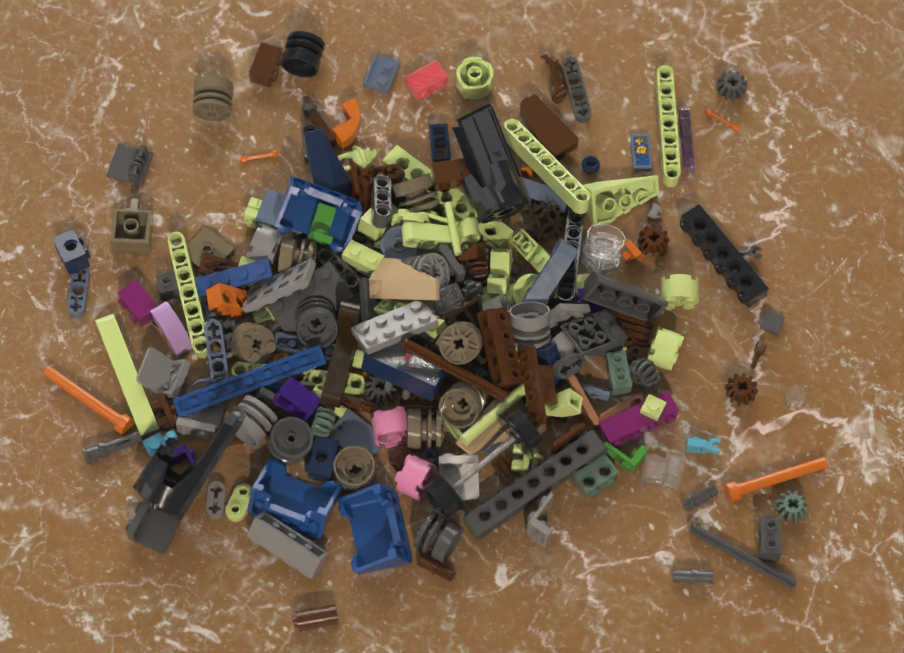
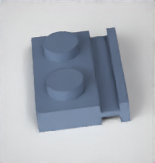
M376 53L364 79L363 87H368L371 90L388 95L401 61L386 56L382 57Z

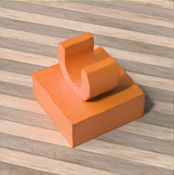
M630 239L625 243L628 250L622 254V257L628 263L634 257L639 261L645 257Z

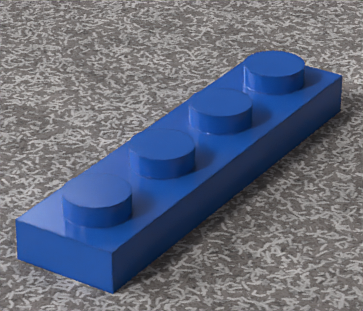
M266 258L195 278L199 297L203 298L207 297L206 290L218 283L239 288L274 277L270 261Z

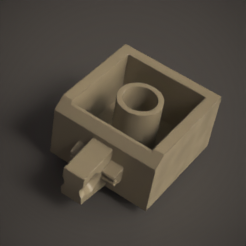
M131 198L130 209H114L110 239L113 251L151 253L154 216L151 210L140 209L139 199Z

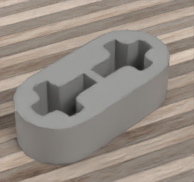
M219 481L212 482L207 491L206 513L213 520L220 519L225 509L226 489L224 484ZM216 487H219L220 491H222L218 493V498H215L213 492ZM214 503H217L219 509L216 514H213L212 510H210L214 508Z

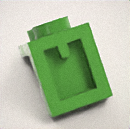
M318 203L307 239L324 245L331 244L333 237L328 235L336 208Z
M605 441L604 443L607 457L611 460H616L624 470H630L633 473L646 458L649 450L642 444L639 449L635 448L628 457Z

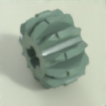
M321 405L314 409L309 422L314 437L327 438L335 420V411Z
M787 490L786 495L783 493L779 495L780 499H777L775 502L777 505L775 511L780 513L781 519L786 517V523H789L790 519L797 523L798 519L803 520L805 518L804 514H807L809 511L807 508L809 502L803 500L805 498L804 494L798 496L797 490H795L794 494Z

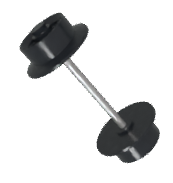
M516 410L508 418H504L501 415L497 416L500 426L509 439L452 486L437 470H431L434 479L426 484L423 490L430 499L429 503L435 510L438 509L446 518L452 516L459 509L468 513L467 506L455 490L512 443L528 458H534L531 449L542 441V437L536 429L534 422L521 411Z

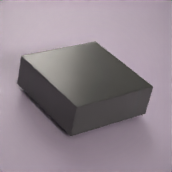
M767 310L759 329L777 336L785 317Z

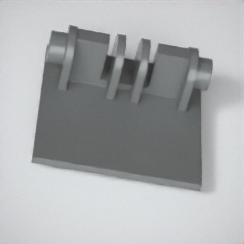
M118 144L106 177L142 186L154 153L147 151L148 148L144 145L137 149Z

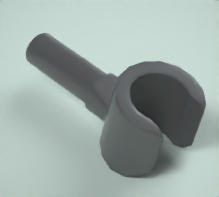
M753 245L747 251H738L742 256L752 255L756 259L762 257L759 253L755 254L757 250H762L757 245Z

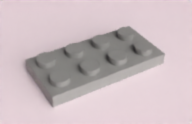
M311 258L273 276L274 278L264 280L250 287L242 309L246 314L252 311L256 312L264 305L273 304L281 297H288L296 290L307 288L314 273L315 261Z
M417 300L351 327V331L369 355L439 325L437 318L422 300Z

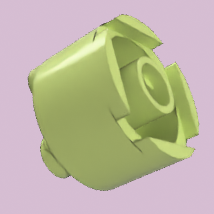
M468 57L457 68L456 87L464 99L476 100L490 94L493 86V68L489 62L482 60L483 58Z
M672 274L670 279H665V276L662 277L661 296L668 301V306L665 309H674L675 306H683V309L686 310L694 309V305L699 303V279L696 277L693 280L692 275Z
M658 326L654 334L656 337L651 342L646 359L656 367L671 371L678 358L679 353L677 352L682 345L684 336Z

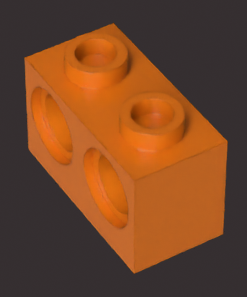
M218 283L206 290L209 311L218 315L229 316L232 319H239L242 315L246 314L242 309L247 297L246 290Z

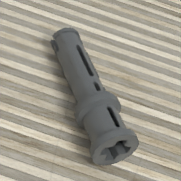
M137 430L105 443L97 442V445L87 449L84 447L82 452L87 465H89L91 461L96 459H105L108 456L107 454L142 442V438ZM130 439V441L114 446V444Z

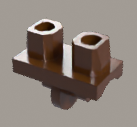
M158 394L159 399L149 404L154 415L160 412L165 414V416L156 419L159 430L171 428V430L175 431L177 427L173 415L175 414L176 418L179 416L174 402L170 400L171 406L169 407L164 394Z

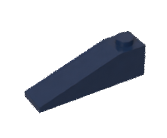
M323 129L304 132L313 183L352 198L351 180Z

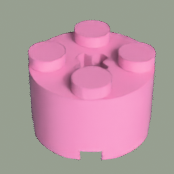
M399 406L388 411L378 410L373 413L374 417L371 422L377 446L380 447V444H385V448H395L407 444L408 412L404 410V407Z
M409 454L404 461L405 466L402 472L398 471L394 481L397 482V491L421 501L420 497L424 498L426 496L423 487L432 480L431 470H437V466Z

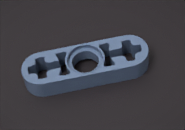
M88 267L83 269L82 282L79 281L78 276L80 271L71 274L67 309L69 315L73 318L82 317L86 311L90 281ZM82 287L84 292L81 295H76L73 293L74 289ZM75 300H77L79 304V309L77 310V312H74L73 308L76 307Z

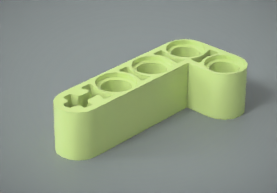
M476 218L463 219L457 227L462 253L480 239L479 225ZM406 222L401 225L404 246L438 250L439 246L446 244L453 251L449 226L419 222Z

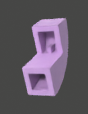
M167 301L150 311L154 322L166 336L168 344L177 358L193 348L185 328Z

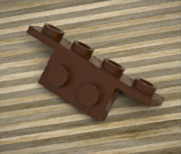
M531 346L519 350L529 418L538 426L547 423L545 405H555L558 403L552 365H538L536 347Z

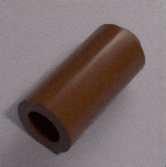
M335 604L295 611L296 615L292 616L294 628L298 627L299 631L339 624Z

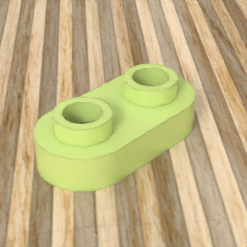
M242 483L235 487L226 506V515L230 521L239 522L244 519L251 496L252 487L250 485ZM243 490L247 491L245 495H241L240 492ZM238 508L239 511L235 513L232 512V509Z

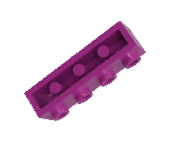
M669 391L655 396L666 402V406L658 421L640 413L644 404L642 402L599 422L598 431L604 442L606 441L613 447L618 448L629 439H638L646 431H655L659 428V425L663 423L670 424L675 421L679 409Z

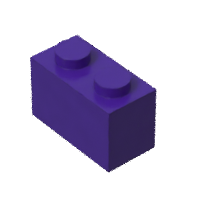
M290 376L272 401L293 417L306 421L321 399Z

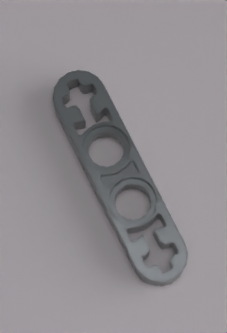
M566 57L562 61L561 69L574 118L580 123H585L590 120L591 108L580 68L574 57ZM569 63L572 66V73H570V69L567 66ZM575 78L579 81V83L577 85H571L569 83V80ZM580 94L583 96V100L576 101L573 96ZM581 106H583V112L586 113L585 116H582V114H580Z

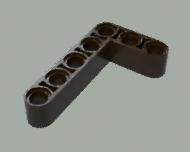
M343 301L340 304L338 314L339 333L322 390L320 404L341 407L358 341L352 334L351 327L361 323V305Z

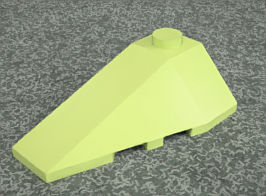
M657 175L601 181L583 185L590 193L589 209L586 213L593 227L611 223L616 220V217L623 213L627 214L633 207L638 204L642 205L659 194Z

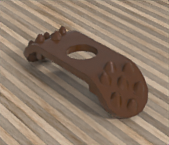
M548 54L541 55L540 59L545 60V63L549 64L554 81L551 99L555 104H559L564 101L567 95V87L560 63L558 62L559 60H554L553 56L547 57Z

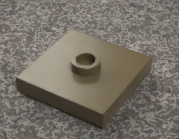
M206 226L188 245L192 264L198 269L204 252L228 259L235 251L234 247ZM206 259V262L218 266L222 265L221 263ZM204 266V268L216 271V269Z

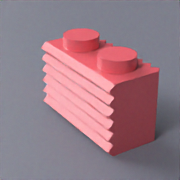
M436 60L405 77V84L416 101H418L419 99L428 98L434 91L443 90L448 84V75Z

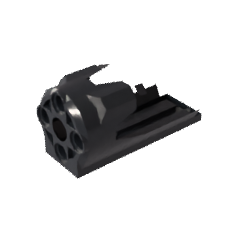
M487 104L457 119L459 127H452L471 174L463 178L461 183L468 201L475 209L481 223L501 222L532 207L529 194L492 105ZM462 168L460 169V177L463 175Z
M242 411L239 417L230 412L203 456L181 475L171 470L176 451L161 445L150 462L144 467L133 488L152 508L162 511L181 522L241 427L247 414ZM169 437L165 443L170 444L175 438Z

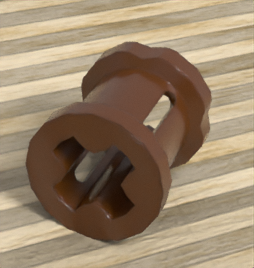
M401 446L399 453L394 459H390L389 463L395 470L402 472L406 457L409 454L413 456V454L407 448Z

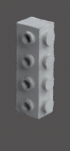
M265 511L255 517L247 533V537L255 544L261 545L270 554L279 557L287 565L293 566L304 576L311 579L321 571L329 555L328 552Z

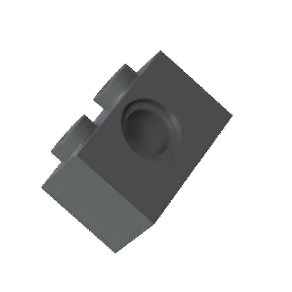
M761 515L758 521L759 559L762 561H779L782 554L781 516Z

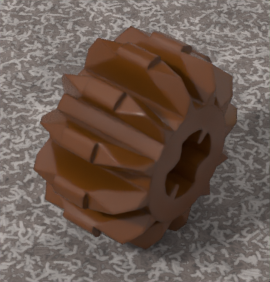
M654 224L651 226V229L645 226L644 231L639 232V238L637 239V243L640 244L639 249L645 250V255L650 252L654 257L657 252L661 256L663 250L666 251L668 249L667 244L670 241V238L667 237L668 232L662 231V226L658 227V229L655 228Z
M486 258L470 259L468 262L470 279L473 282L479 281L482 287H487L489 272Z
M737 373L734 374V378L730 377L727 381L728 384L725 385V390H727L726 397H731V403L735 400L738 401V406L741 405V402L747 406L749 400L754 401L755 395L758 393V389L755 388L757 382H751L753 377L749 376L746 378L745 373H742L741 377Z

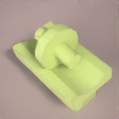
M514 444L513 454L523 455V459L512 458L511 471L525 476L529 470V463H531L532 468L536 464L542 463L544 458L538 454V449H533L534 458L530 459Z

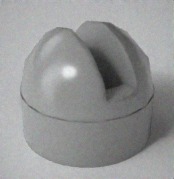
M653 203L647 217L659 219L661 216L658 215V212L663 213L662 207Z

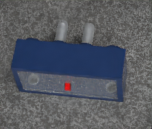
M403 341L369 355L365 352L361 370L385 380L384 388L387 392L392 390L393 384L403 388L402 397L405 400L410 397V393H414L432 401L448 375L444 370L402 349Z

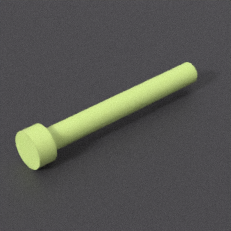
M524 383L519 384L507 395L504 401L496 404L459 437L461 442L466 446L469 445L497 420L498 415L502 416L524 397Z

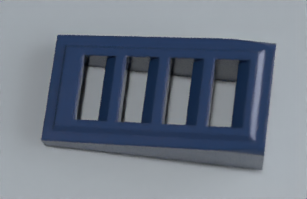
M448 123L429 124L432 161L451 160ZM443 131V133H444V134L434 135V132ZM444 138V141L435 142L434 139ZM435 145H445V148H435ZM436 152H446V155L436 156Z

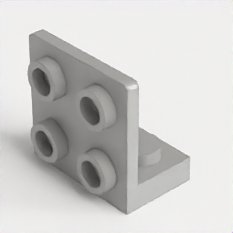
M552 493L547 497L543 496L538 504L539 509L536 512L532 511L527 518L526 536L544 548H547L550 544L552 535L551 526L542 521L552 508L554 498Z

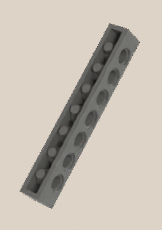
M593 429L589 432H583L578 436V440L565 444L562 447V451L549 455L544 463L533 466L528 474L518 476L512 485L499 489L497 495L493 498L488 497L481 502V506L476 509H470L468 513L464 514V524L478 542L573 477L574 473L606 454V447ZM579 448H586L588 450L585 454L577 452ZM563 459H570L572 461L569 465L561 463ZM551 469L555 471V474L553 476L545 475V472L547 470ZM535 480L539 482V485L537 487L529 486V483L531 481ZM518 491L523 493V496L518 499L512 496ZM499 503L507 505L503 510L497 509L496 506ZM483 514L490 515V518L487 521H483L480 519L481 515Z

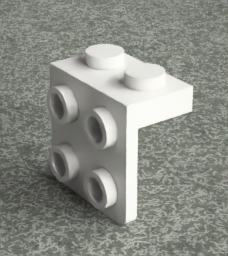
M447 453L439 456V473L452 486L479 463L478 455L464 453L454 456V454ZM478 472L455 490L462 500L479 499Z

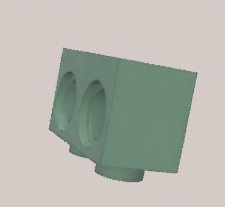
M625 350L606 353L605 366L611 397L631 394L632 382Z
M604 454L574 473L572 482L585 499L590 496L593 498L601 492L602 488L614 485L617 482L619 472L607 455ZM606 470L609 472V475L603 476L600 474V471ZM589 480L593 482V485L586 486L583 482Z

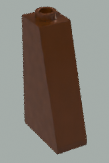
M535 93L521 101L520 114L530 133L558 161L578 147L579 138Z

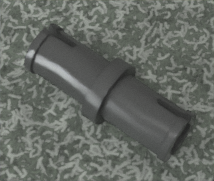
M691 568V570L673 569V582H691V584H695V582L713 583V570L699 571L695 570V568Z

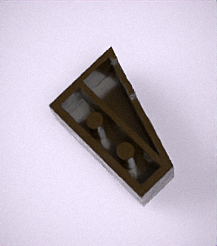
M477 297L444 319L447 327L456 322L466 321L475 325L481 333L477 314L483 311L481 297ZM460 339V340L457 341L458 344L460 345V347H461V346H463V347L465 346V345L462 344V342H463L462 339ZM484 344L480 353L470 361L477 366L487 362Z

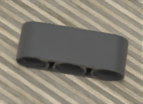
M378 175L374 179L371 191V222L376 228H385L388 225L392 211L391 180L385 175Z
M329 248L320 249L317 252L319 268L330 261L338 270H342L340 274L346 284L350 282L355 283L351 286L347 285L352 294L359 293V276Z

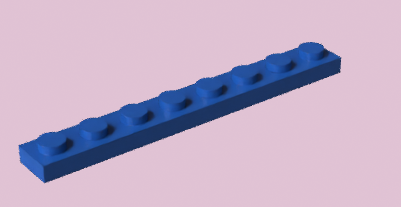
M318 345L172 400L178 416L182 418L285 380L290 376L293 377L325 365L326 361L321 347Z

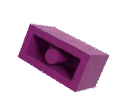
M134 280L117 292L118 304L123 310H128L130 313L128 315L134 324L138 323L142 328L153 320L150 311L156 308L157 305L137 280Z

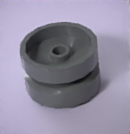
M297 417L280 419L273 426L267 437L266 447L268 453L273 459L283 462L284 465L299 463L305 458L313 444V433L310 426Z

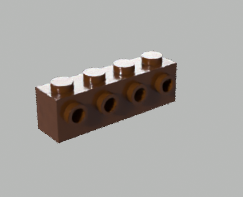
M507 307L486 309L478 313L477 317L492 384L502 389L524 383Z

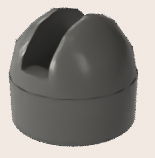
M303 104L302 111L306 117H310V113L315 110L317 111L316 104Z

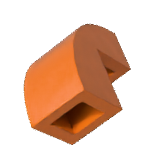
M355 97L342 104V111L347 121L332 128L333 134L336 136V142L342 151L355 141L360 130V108Z

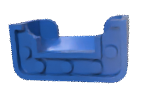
M290 177L274 222V227L282 233H287V231L290 232L294 229L308 235L318 203H323L336 208L328 235L333 237L331 244H328L330 250L340 253V251L344 252L361 217V203L356 199L306 180Z
M270 457L252 487L248 507L250 514L256 517L265 511L300 535L313 540L320 539L341 494L343 485L334 481H326L322 488L300 481L287 476V468L284 463Z
M377 483L338 499L339 513L342 517L350 520L357 555L353 556L351 567L355 573L361 575L412 562L413 558L399 498L395 490Z

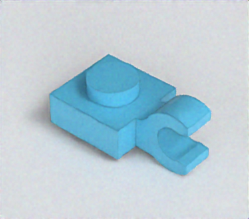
M174 430L167 432L163 437L159 432L142 441L151 459L161 445H170L165 443L169 437L175 438L170 444L179 440Z
M701 437L688 438L685 452L699 454L709 452L717 455L720 449H715L712 445L720 444L721 440L713 438L707 442V440H703Z

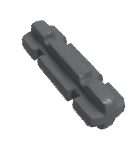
M711 485L706 490L704 489L691 496L690 499L684 500L682 502L684 510L690 511L694 506L697 507L708 501L710 497L717 496L718 490L715 485Z

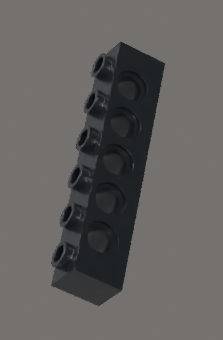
M700 204L681 215L680 227L682 231L689 234L692 243L702 250L704 258L714 265L717 274L723 276L727 286L736 292L742 304L745 303L749 308L767 296L769 288ZM695 227H701L703 230H697ZM707 241H713L715 244H708ZM718 255H724L726 258L722 259ZM730 269H736L738 272L733 273ZM747 283L749 287H744L741 284Z

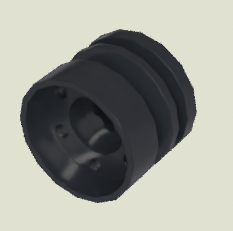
M291 32L287 37L286 50L282 55L281 67L288 73L298 77L311 78L316 76L321 63L320 59L325 49V42L319 36L310 32Z

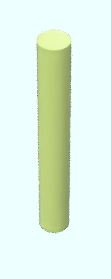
M446 202L444 207L455 256H459L462 254L452 203Z

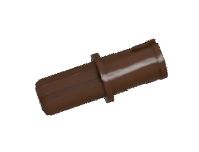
M346 393L343 397L342 405L357 409L358 412L364 411L373 414L381 410L380 404L365 400L364 397L358 398Z
M423 553L416 564L432 572L431 575L436 574L449 582L454 579L456 574L452 569L440 564V561H435Z

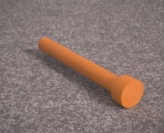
M51 366L45 369L43 375L114 424V430L121 435H125L130 431L134 424L133 418L127 414L120 415Z
M824 457L739 484L732 481L724 484V492L727 500L732 503L740 500V495L828 467L827 461Z

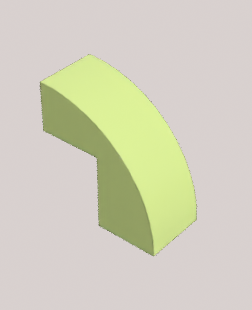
M492 249L490 275L487 278V293H507L511 275L512 249Z
M568 388L556 394L558 404L545 405L547 416H574L581 413L583 397Z

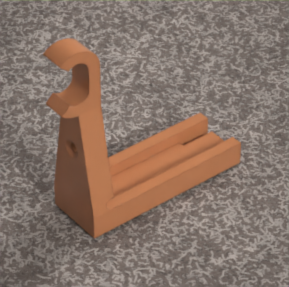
M573 374L562 380L567 389L570 388L583 397L581 415L589 429L598 425L599 422L631 408V401L635 399L639 400L640 403L645 401L642 395L637 394L597 416L575 375Z

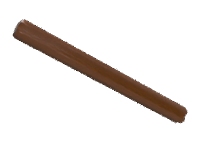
M409 339L403 341L402 349L500 401L506 399L507 391L454 363L448 362L445 358Z

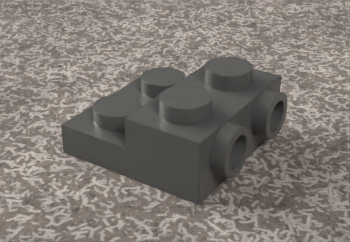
M443 244L438 247V254L443 256L448 263L450 269L449 283L455 284L459 291L464 287V282L470 280L469 273L460 263L457 256L454 255L452 249Z

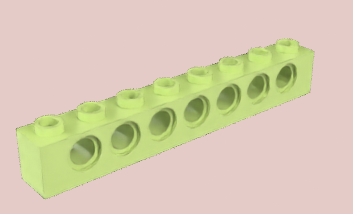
M398 145L382 160L383 166L398 164L401 167L407 168L405 170V177L401 182L430 173L433 182L431 170ZM432 185L431 187H429V188L426 189V190H427V193H428V192H431V191H428V189L434 188V185ZM456 188L447 192L437 191V195L429 198L430 201L439 199L440 204L433 208L441 211L444 217L446 216L444 207L446 202L442 200L449 199L452 203L454 217L459 224L463 219L476 218L480 222L478 223L479 240L485 242V246L489 248H505L513 238L514 231L503 222L493 221L482 224L475 209L470 205L467 196ZM458 210H464L465 212H464V213H458L457 211H458ZM492 231L494 234L488 235L486 232Z

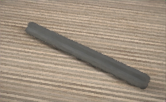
M693 523L691 525L689 533L786 587L794 588L797 580L697 524Z

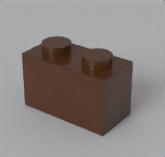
M261 42L249 71L250 82L271 88L273 81L276 82L278 78V68L281 66L283 55L282 48Z
M464 158L431 163V174L435 192H447L454 188L464 189L461 180L471 175ZM462 168L463 175L460 177V169Z

